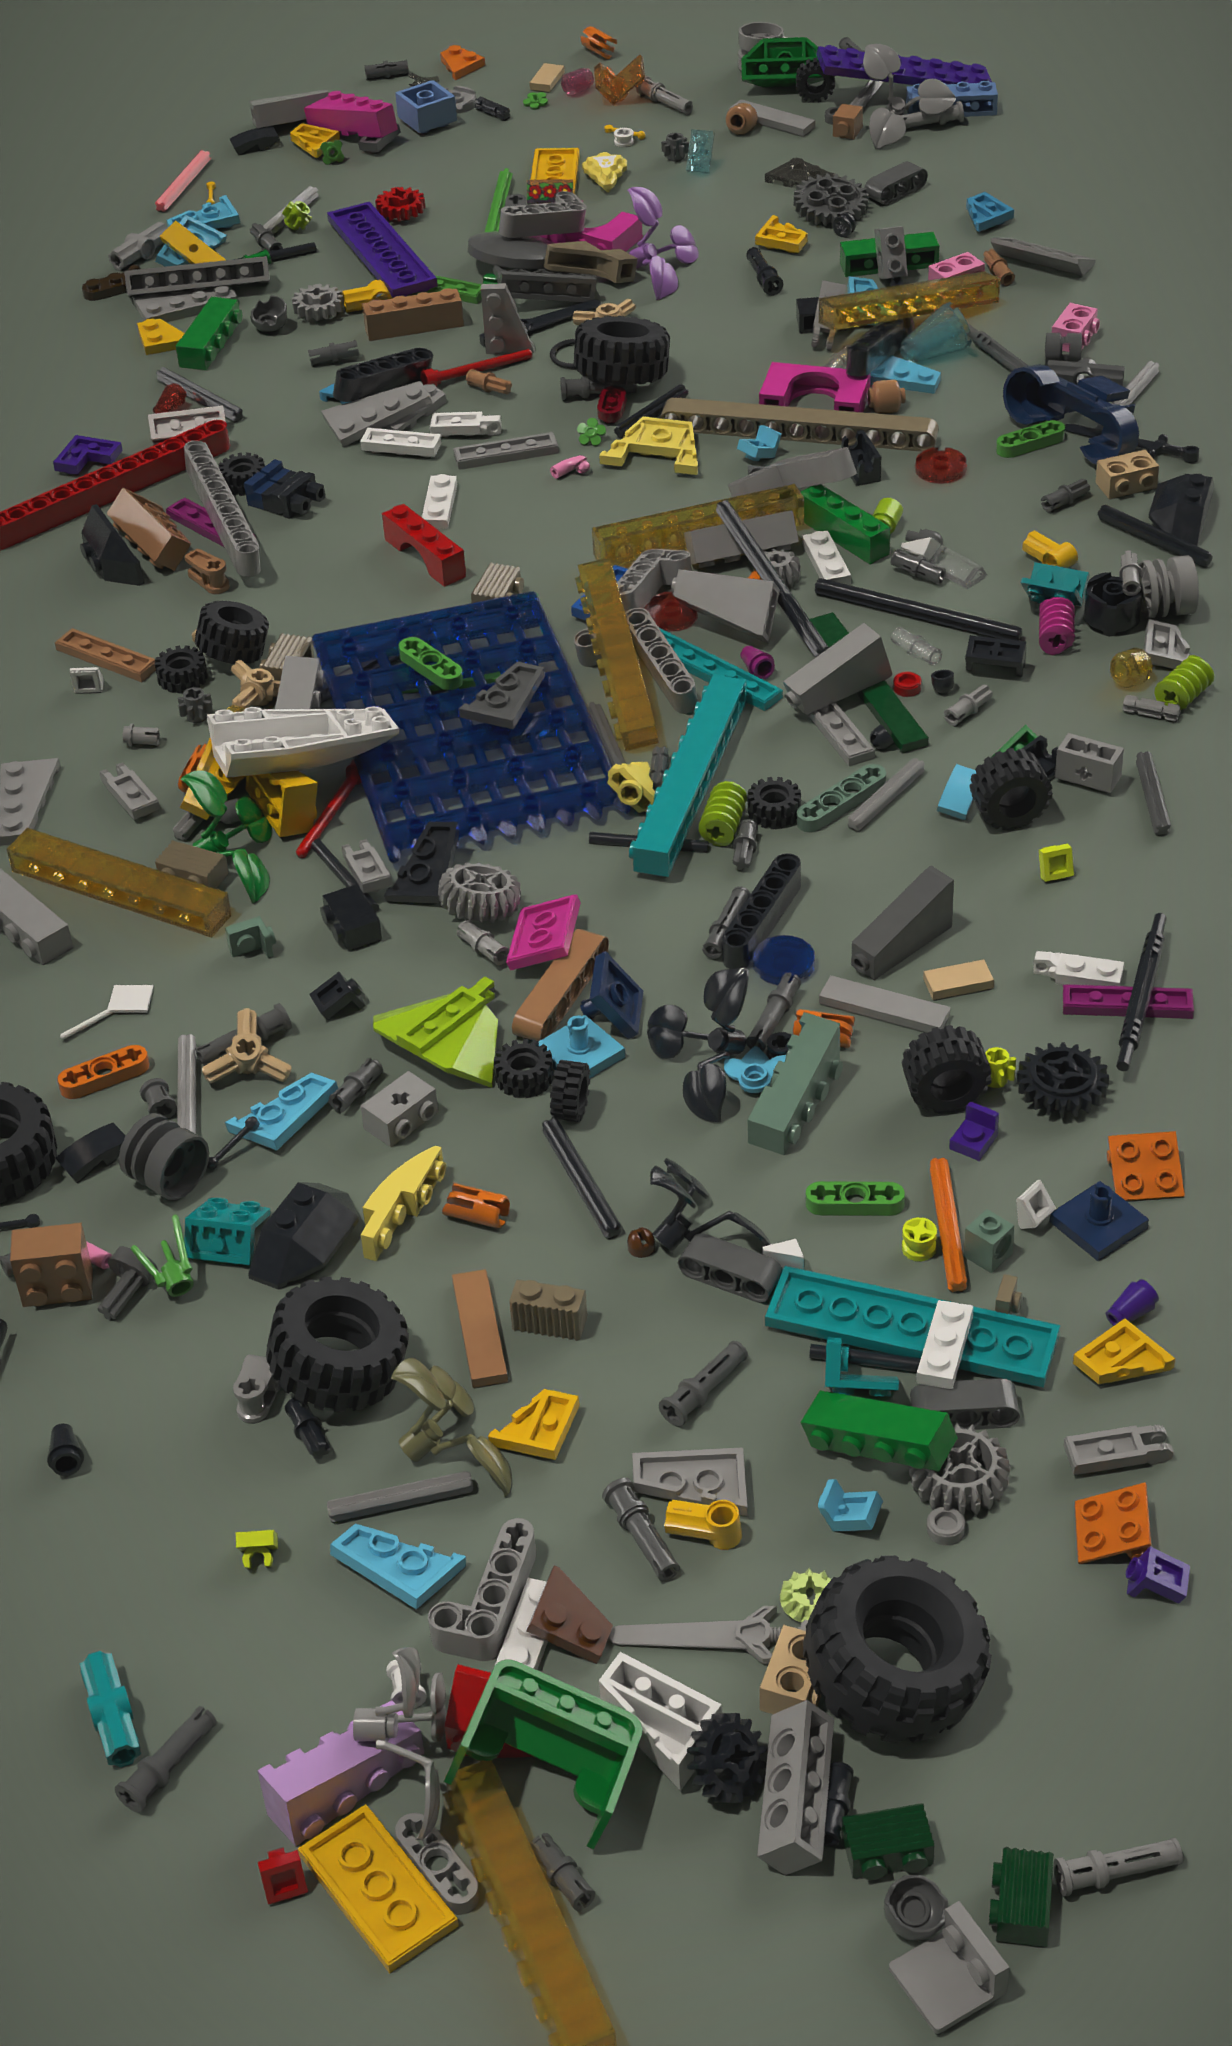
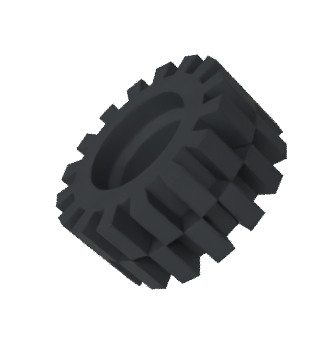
M813 58L814 62H810V59L806 60V65L802 63L800 69L798 68L796 71V89L800 97L803 95V99L806 101L810 98L812 103H814V99H817L818 102H821L822 97L825 100L828 99V94L832 95L833 89H835V76L823 74L817 58ZM813 74H819L824 78V82L820 86H810L807 82L808 77Z
M247 452L246 455L238 453V456H234L232 454L229 455L230 459L225 457L223 462L219 463V469L233 495L239 493V496H243L245 493L244 483L265 467L263 458H258L257 454L253 456Z
M179 645L175 646V650H172L170 647L166 649L167 653L163 651L159 653L160 657L155 659V669L158 684L163 690L168 689V692L171 693L177 690V693H182V690L192 687L200 688V684L204 685L206 682L205 679L208 678L205 656L201 651H198V648L193 647L190 650V646L185 645L184 649H181Z
M767 777V782L760 779L758 780V785L753 783L751 789H748V814L750 820L753 819L757 825L761 823L762 828L771 825V829H776V825H780L782 829L786 828V823L790 825L795 823V820H797V810L801 807V790L798 789L796 783L792 785V781L789 779L783 782L782 777H777V781H773L772 777Z
M523 1039V1043L518 1044L517 1040H513L511 1047L507 1043L504 1044L502 1050L498 1049L496 1057H494L496 1083L500 1090L504 1089V1094L508 1096L513 1092L515 1098H519L520 1094H525V1098H531L530 1093L534 1092L536 1096L540 1095L541 1089L546 1091L549 1088V1084H552L554 1076L552 1054L550 1050L547 1051L546 1045L542 1044L539 1047V1041L533 1040L532 1044H529L528 1039ZM524 1066L533 1067L529 1070H515L516 1068Z
M560 1060L556 1066L557 1071L555 1070L554 1081H552L551 1085L553 1088L552 1092H550V1098H552L550 1114L552 1118L580 1122L585 1114V1106L588 1103L587 1095H589L590 1091L588 1090L590 1085L588 1063Z

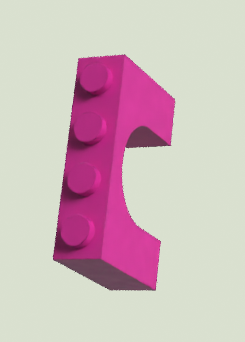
M621 212L610 222L599 227L584 228L582 232L540 235V237L555 243L586 241L600 250L622 249L626 252L643 238L642 222L637 215Z
M772 362L759 393V404L789 407L793 399L801 395L816 393L834 398V410L863 413L868 401L871 372L866 376H850L846 374V369Z

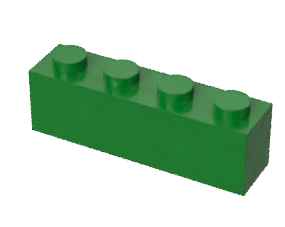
M934 232L904 235L907 270L925 269L939 262L940 245ZM875 238L840 242V265L845 277L878 274Z
M211 296L176 345L180 368L208 369L220 350L224 348L229 337L233 335L238 324L242 321L243 315L242 310L239 309L238 299Z
M822 484L810 486L798 493V519L816 531H828L835 543L868 564H872L890 554V527Z
M822 1390L819 1391L800 1422L813 1448L821 1451L829 1450L845 1453L853 1457L861 1456L877 1459L884 1463L893 1462L908 1465L916 1469L924 1468L939 1471L958 1439L947 1412Z

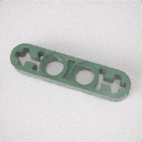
M878 764L863 766L799 807L797 810L798 828L804 832H816L870 798L886 783L885 768ZM847 790H858L859 792H856V793H848V792H846V791H847ZM826 803H836V804H838V805H837V806H826L825 804H826Z

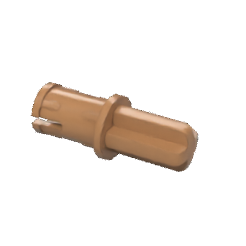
M994 249L985 251L983 254L985 256L984 260L988 264L991 274L997 276L1004 286L1012 284L1015 275L1008 268L1007 261L1001 258Z
M471 369L466 375L468 385L480 387L485 392L496 391L503 394L511 392L512 383L508 380L497 378L494 373H482Z

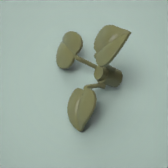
M415 1358L403 1360L394 1370L391 1379L406 1385L428 1404V1407L417 1423L399 1439V1445L403 1452L411 1460L418 1462L430 1451L437 1455L442 1450L467 1443L472 1454L494 1478L502 1489L504 1497H506L511 1489V1469L504 1455L486 1437L480 1436L476 1438L473 1434H468L440 1444L443 1432L437 1422L452 1406L463 1417H468L473 1413L474 1404L468 1392L439 1366L434 1365L428 1370L424 1364ZM433 1410L438 1411L432 1419H428Z

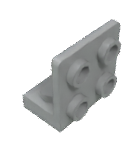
M960 1901L945 1909V1924L940 1934L889 1963L890 1973L935 2034H940L1007 1994L1008 1964Z

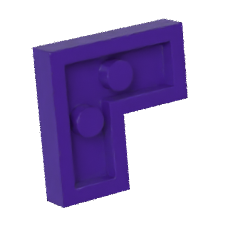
M75 435L53 461L54 470L67 474H78L88 461L112 464L123 451L122 444L117 441Z

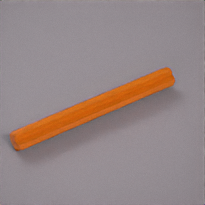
M944 1157L940 1159L933 1158L930 1161V1173L947 1285L951 1292H962L967 1288V1277L949 1163Z

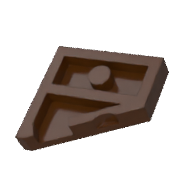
M554 1565L526 1632L597 1664L602 1656L613 1625L560 1567Z

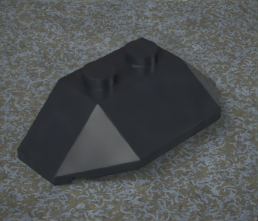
M1184 474L1159 483L1149 511V519L1155 527L1198 546L1214 491L1213 477L1202 474Z
M97 504L92 505L81 532L83 543L80 544V549L83 557L90 560L93 571L99 572L104 581L137 586L143 585L140 561L129 549Z
M298 1182L262 1227L248 1273L249 1279L279 1290L287 1286V1282L302 1279L323 1269L359 1222V1217L349 1194L321 1183Z

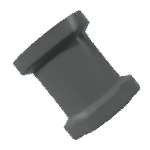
M154 1078L145 1082L141 1086L140 1096L144 1102L148 1103L149 1114H162L167 1118H171L177 1111V1105L168 1094L169 1086L167 1082L161 1078Z

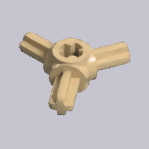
M626 299L619 305L613 303L601 304L596 308L595 312L574 311L573 323L574 325H580L585 320H592L595 317H625L634 311L636 306L631 299Z
M242 660L236 661L235 665L231 667V671L241 680V693L232 701L236 711L241 712L251 705H267L272 701L273 697L278 696L280 681L274 680V676L269 671L258 668L251 669Z
M244 1008V1010H240L237 1013V1035L232 1038V1045L225 1049L226 1055L202 1068L203 1075L209 1083H214L234 1071L238 1074H256L260 1071L280 1082H284L289 1077L292 1069L289 1064L269 1055L268 1048L261 1045V1037L257 1035V1014L249 1008Z

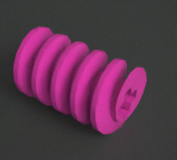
M1054 597L1044 600L1040 604L1039 645L1047 654H1060L1072 646L1074 642L1075 607L1066 598Z

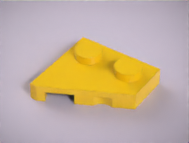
M301 123L290 132L291 141L315 158L323 154L320 148L323 142L340 140L339 131Z
M775 215L770 217L755 236V245L764 246L767 249L786 250L789 253H799L808 242V233L795 228L790 223H785V226L779 223V217Z
M147 319L137 323L146 355L176 350L177 343L185 334L162 319Z
M1124 1318L1077 1351L1073 1357V1364L1097 1384H1104L1170 1371L1174 1368L1175 1358Z
M544 1389L532 1398L530 1404L521 1407L511 1415L512 1422L501 1431L493 1429L489 1433L488 1439L497 1448L556 1460L580 1406L579 1396Z

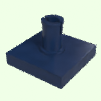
M605 951L595 956L590 998L581 1001L580 1008L583 1015L590 1019L603 1013L627 1039H630L639 1033L644 991Z
M1101 1181L1092 1185L1050 1214V1223L1097 1261L1148 1229L1149 1222L1146 1216Z

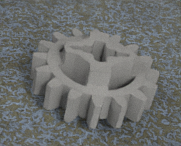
M315 284L313 287L308 285V289L300 288V293L295 292L294 297H292L294 314H298L299 318L306 316V320L314 318L316 321L323 320V318L328 319L329 315L336 316V312H342V307H344L342 291H338L337 287L330 288L329 284L322 287V284Z

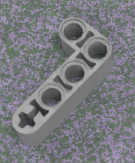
M567 191L558 192L555 203L506 206L501 208L499 234L504 237L516 238L582 232L585 225L587 206L577 195Z
M650 549L641 553L611 590L614 616L633 608H644L662 585H672L673 579L677 578L678 569L692 571L690 553L685 550Z
M515 1518L503 1524L471 1606L454 1602H440L430 1609L428 1613L432 1645L436 1650L479 1661L492 1660L499 1655L527 1578H529L536 1559L534 1528L529 1521Z

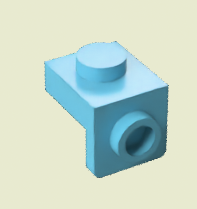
M760 425L756 439H739L737 449L746 453V458L754 461H760V458H775L781 433L765 425Z
M829 1479L819 1498L818 1509L833 1532L872 1530L883 1500L877 1491L845 1493L836 1479Z

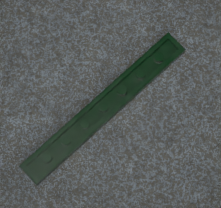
M833 612L810 618V621L828 645V648L849 634ZM885 680L857 692L878 722L884 726L902 753L928 746L929 737Z

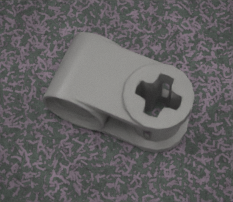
M248 1354L233 1385L234 1395L239 1400L236 1409L237 1415L242 1421L247 1423L259 1422L266 1418L277 1392L281 1389L279 1385L280 1380L276 1381L269 1370L270 1366L267 1363V1359L263 1356Z

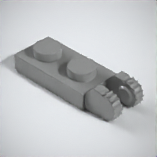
M822 280L813 324L812 347H817V344H819V333L821 331L829 333L826 349L832 350L834 336L838 330L846 285Z
M123 762L116 765L117 777H113L107 769L100 771V778L104 786L134 820L160 809L156 796L133 770L130 771Z
M367 839L359 842V851L353 852L349 844L342 846L345 862L363 893L377 892L385 887L392 886L389 871L374 846L371 847Z
M1163 1425L1129 1426L1064 1438V1449L1073 1475L1146 1464V1462L1151 1465L1159 1464L1160 1462L1163 1463L1171 1460L1174 1455L1170 1444L1161 1443L1167 1437V1432Z

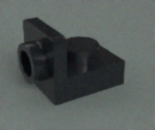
M337 972L309 994L319 1012L327 1020L351 1001L360 1009L366 1006L360 997L364 992L353 978L347 980L340 972Z

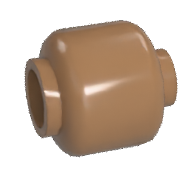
M748 103L735 105L730 108L726 115L728 129L737 135L745 134L752 130L758 120L755 108Z
M897 380L875 381L872 388H868L869 408H873L878 414L898 412L901 403H905V388H900Z

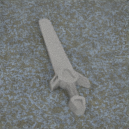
M762 1606L746 1619L739 1621L619 1625L612 1628L608 1638L616 1645L744 1649L762 1664H769L772 1653L767 1648L773 1641L777 1642L782 1629L781 1627H778V1629L777 1627H770V1623H768L769 1619L777 1612V1606ZM805 1619L798 1629L806 1631L808 1620Z

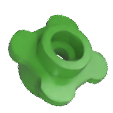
M340 140L323 142L320 148L324 155L323 162L329 165L331 162H342L344 160V154L341 151L342 142Z

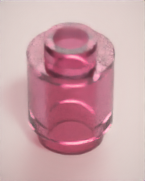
M579 68L562 76L561 87L570 96L585 91L594 83L593 74L587 68Z

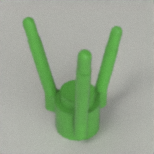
M175 1214L172 1216L180 1261L175 1260L166 1240L161 1241V1246L167 1259V1263L161 1268L162 1272L155 1268L136 1245L131 1247V1251L154 1277L157 1286H165L168 1294L173 1297L186 1294L194 1286L190 1275L192 1267L188 1260L179 1217Z

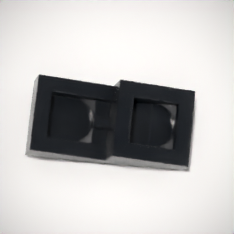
M274 127L255 128L230 138L238 156L255 145H258L260 150L263 151L280 140Z
M114 1122L107 1124L71 1144L55 1159L78 1183L102 1160L108 1166L111 1165L119 1157L120 1148L126 1135Z

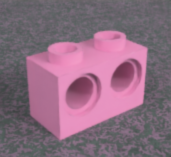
M969 252L930 265L928 269V288L943 299H948L983 286L985 263Z
M1069 303L1052 326V333H1061L1062 337H1065L1067 333H1082L1083 349L1084 346H1088L1092 335L1096 334L1099 330L1100 319H1097L1098 309ZM1063 344L1062 351L1069 352V345Z

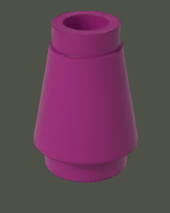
M746 646L742 649L740 656L750 674L760 679H767L773 674L775 664L770 654L753 646Z

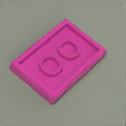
M577 894L521 908L506 960L510 971L568 956L581 904Z

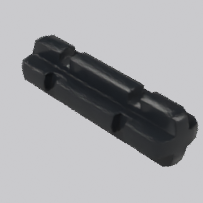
M481 96L475 99L476 109L502 120L510 118V109Z

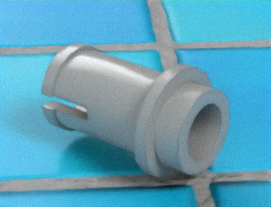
M132 723L129 726H124L123 743H128L129 746H133V744L159 745V740H157V738H160L159 727H135Z

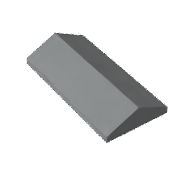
M991 238V244L998 255L1084 276L1096 261L1094 258L1014 238Z

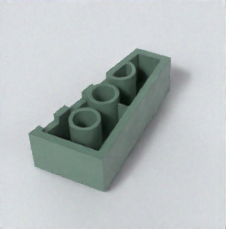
M806 1012L803 1013L799 1021L801 1025L799 1036L792 1034L787 1043L789 1050L785 1062H777L771 1078V1087L765 1085L747 1120L748 1143L785 1155L791 1144L797 1143L802 1127L806 1122L809 1123L812 1120L815 1107L819 1101L825 1100L830 1084L833 1080L839 1079L843 1069V1062L840 1061V1023Z

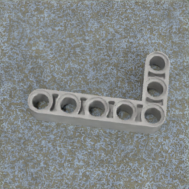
M845 447L780 460L728 484V488L736 510H741L785 490L837 482L854 476L857 472L849 449Z
M630 609L583 629L574 636L573 640L578 661L585 667L598 665L635 649L674 710L681 714L694 711L695 705L698 702L694 680L646 609Z

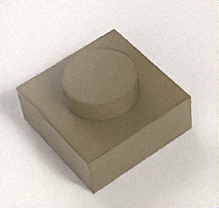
M1003 1275L996 1297L995 1311L1011 1315L1012 1312L1019 1313L1022 1292H1017L1018 1277Z

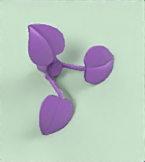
M631 187L628 189V192L631 195L639 220L644 225L652 227L643 239L637 242L638 247L631 250L629 254L638 258L636 268L649 264L656 300H660L677 290L678 278L672 265L665 263V259L660 258L657 254L675 248L677 259L682 263L690 264L698 258V248L692 234L681 225L673 227L670 232L673 244L657 249L654 244L645 243L659 225L657 219L662 216V207L656 195L650 190L643 187Z

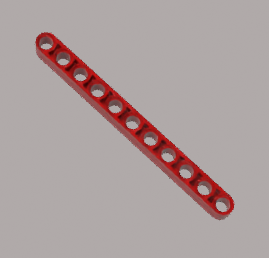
M223 420L209 421L1 511L0 550L86 514L90 511L92 505L97 504L99 507L115 501L122 488L136 492L186 470L184 445L190 441L205 442L213 457L225 453L230 449L227 423Z

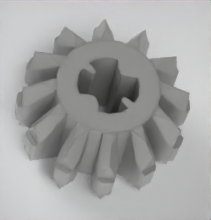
M773 549L772 552H764L789 589L793 588L794 584L799 583L801 564L799 558L794 555V552L786 553L784 549L781 551Z

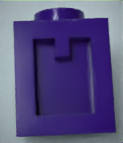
M969 1102L966 1106L965 1120L951 1137L949 1149L980 1161L998 1136L999 1113L987 1107Z
M1149 1547L1140 1557H1134L1127 1567L1126 1578L1129 1579L1127 1594L1136 1597L1146 1588L1179 1604L1187 1597L1190 1565Z

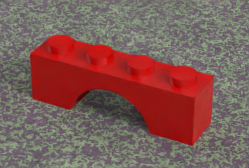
M402 504L382 513L385 540L398 551L414 546L423 558L429 575L442 586H448L466 577L464 550L412 509Z

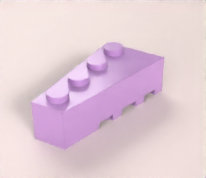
M391 1700L380 1707L395 1705V1703ZM403 1711L395 1712L398 1715H404ZM351 1721L347 1731L341 1735L332 1731L320 1737L319 1745L306 1753L299 1748L286 1755L285 1760L287 1763L275 1769L268 1764L257 1771L267 1815L296 1847L306 1839L317 1836L323 1827L339 1815L347 1814L359 1800L372 1791L380 1790L392 1776L403 1768L413 1766L416 1762L386 1749H376V1742L355 1741L353 1737V1721ZM413 1722L398 1723L397 1737L389 1738L388 1742L423 1755L424 1747L421 1730Z

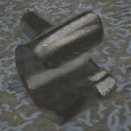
M414 73L409 75V78L415 80L412 84H409L411 87L431 80L439 82L438 76L421 77Z

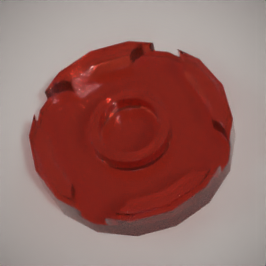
M933 447L917 455L915 472L921 479L930 483H951L965 475L967 460L960 451L947 447L945 451H938V447Z
M671 591L654 595L651 601L644 607L657 626L667 632L687 629L695 624L698 619V612L680 604L674 598Z

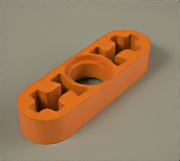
M130 1045L63 1070L58 1075L61 1095L68 1099H77L144 1074L149 1068L147 1051L140 1045ZM101 1069L112 1070L110 1073L105 1075L96 1074Z

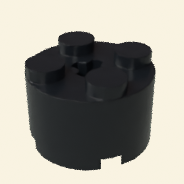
M1105 572L1093 576L1087 583L1084 621L1090 626L1101 630L1103 635L1110 637L1116 636L1118 632L1131 629L1139 624L1142 586L1140 583L1141 590L1138 594L1134 596L1126 595L1123 592L1122 579L1111 576L1112 572Z

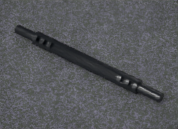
M1163 913L1155 914L1151 931L1147 933L1119 1039L1121 1049L1116 1067L1120 1071L1129 1070L1133 1052L1139 1045L1165 941L1163 932L1167 917Z

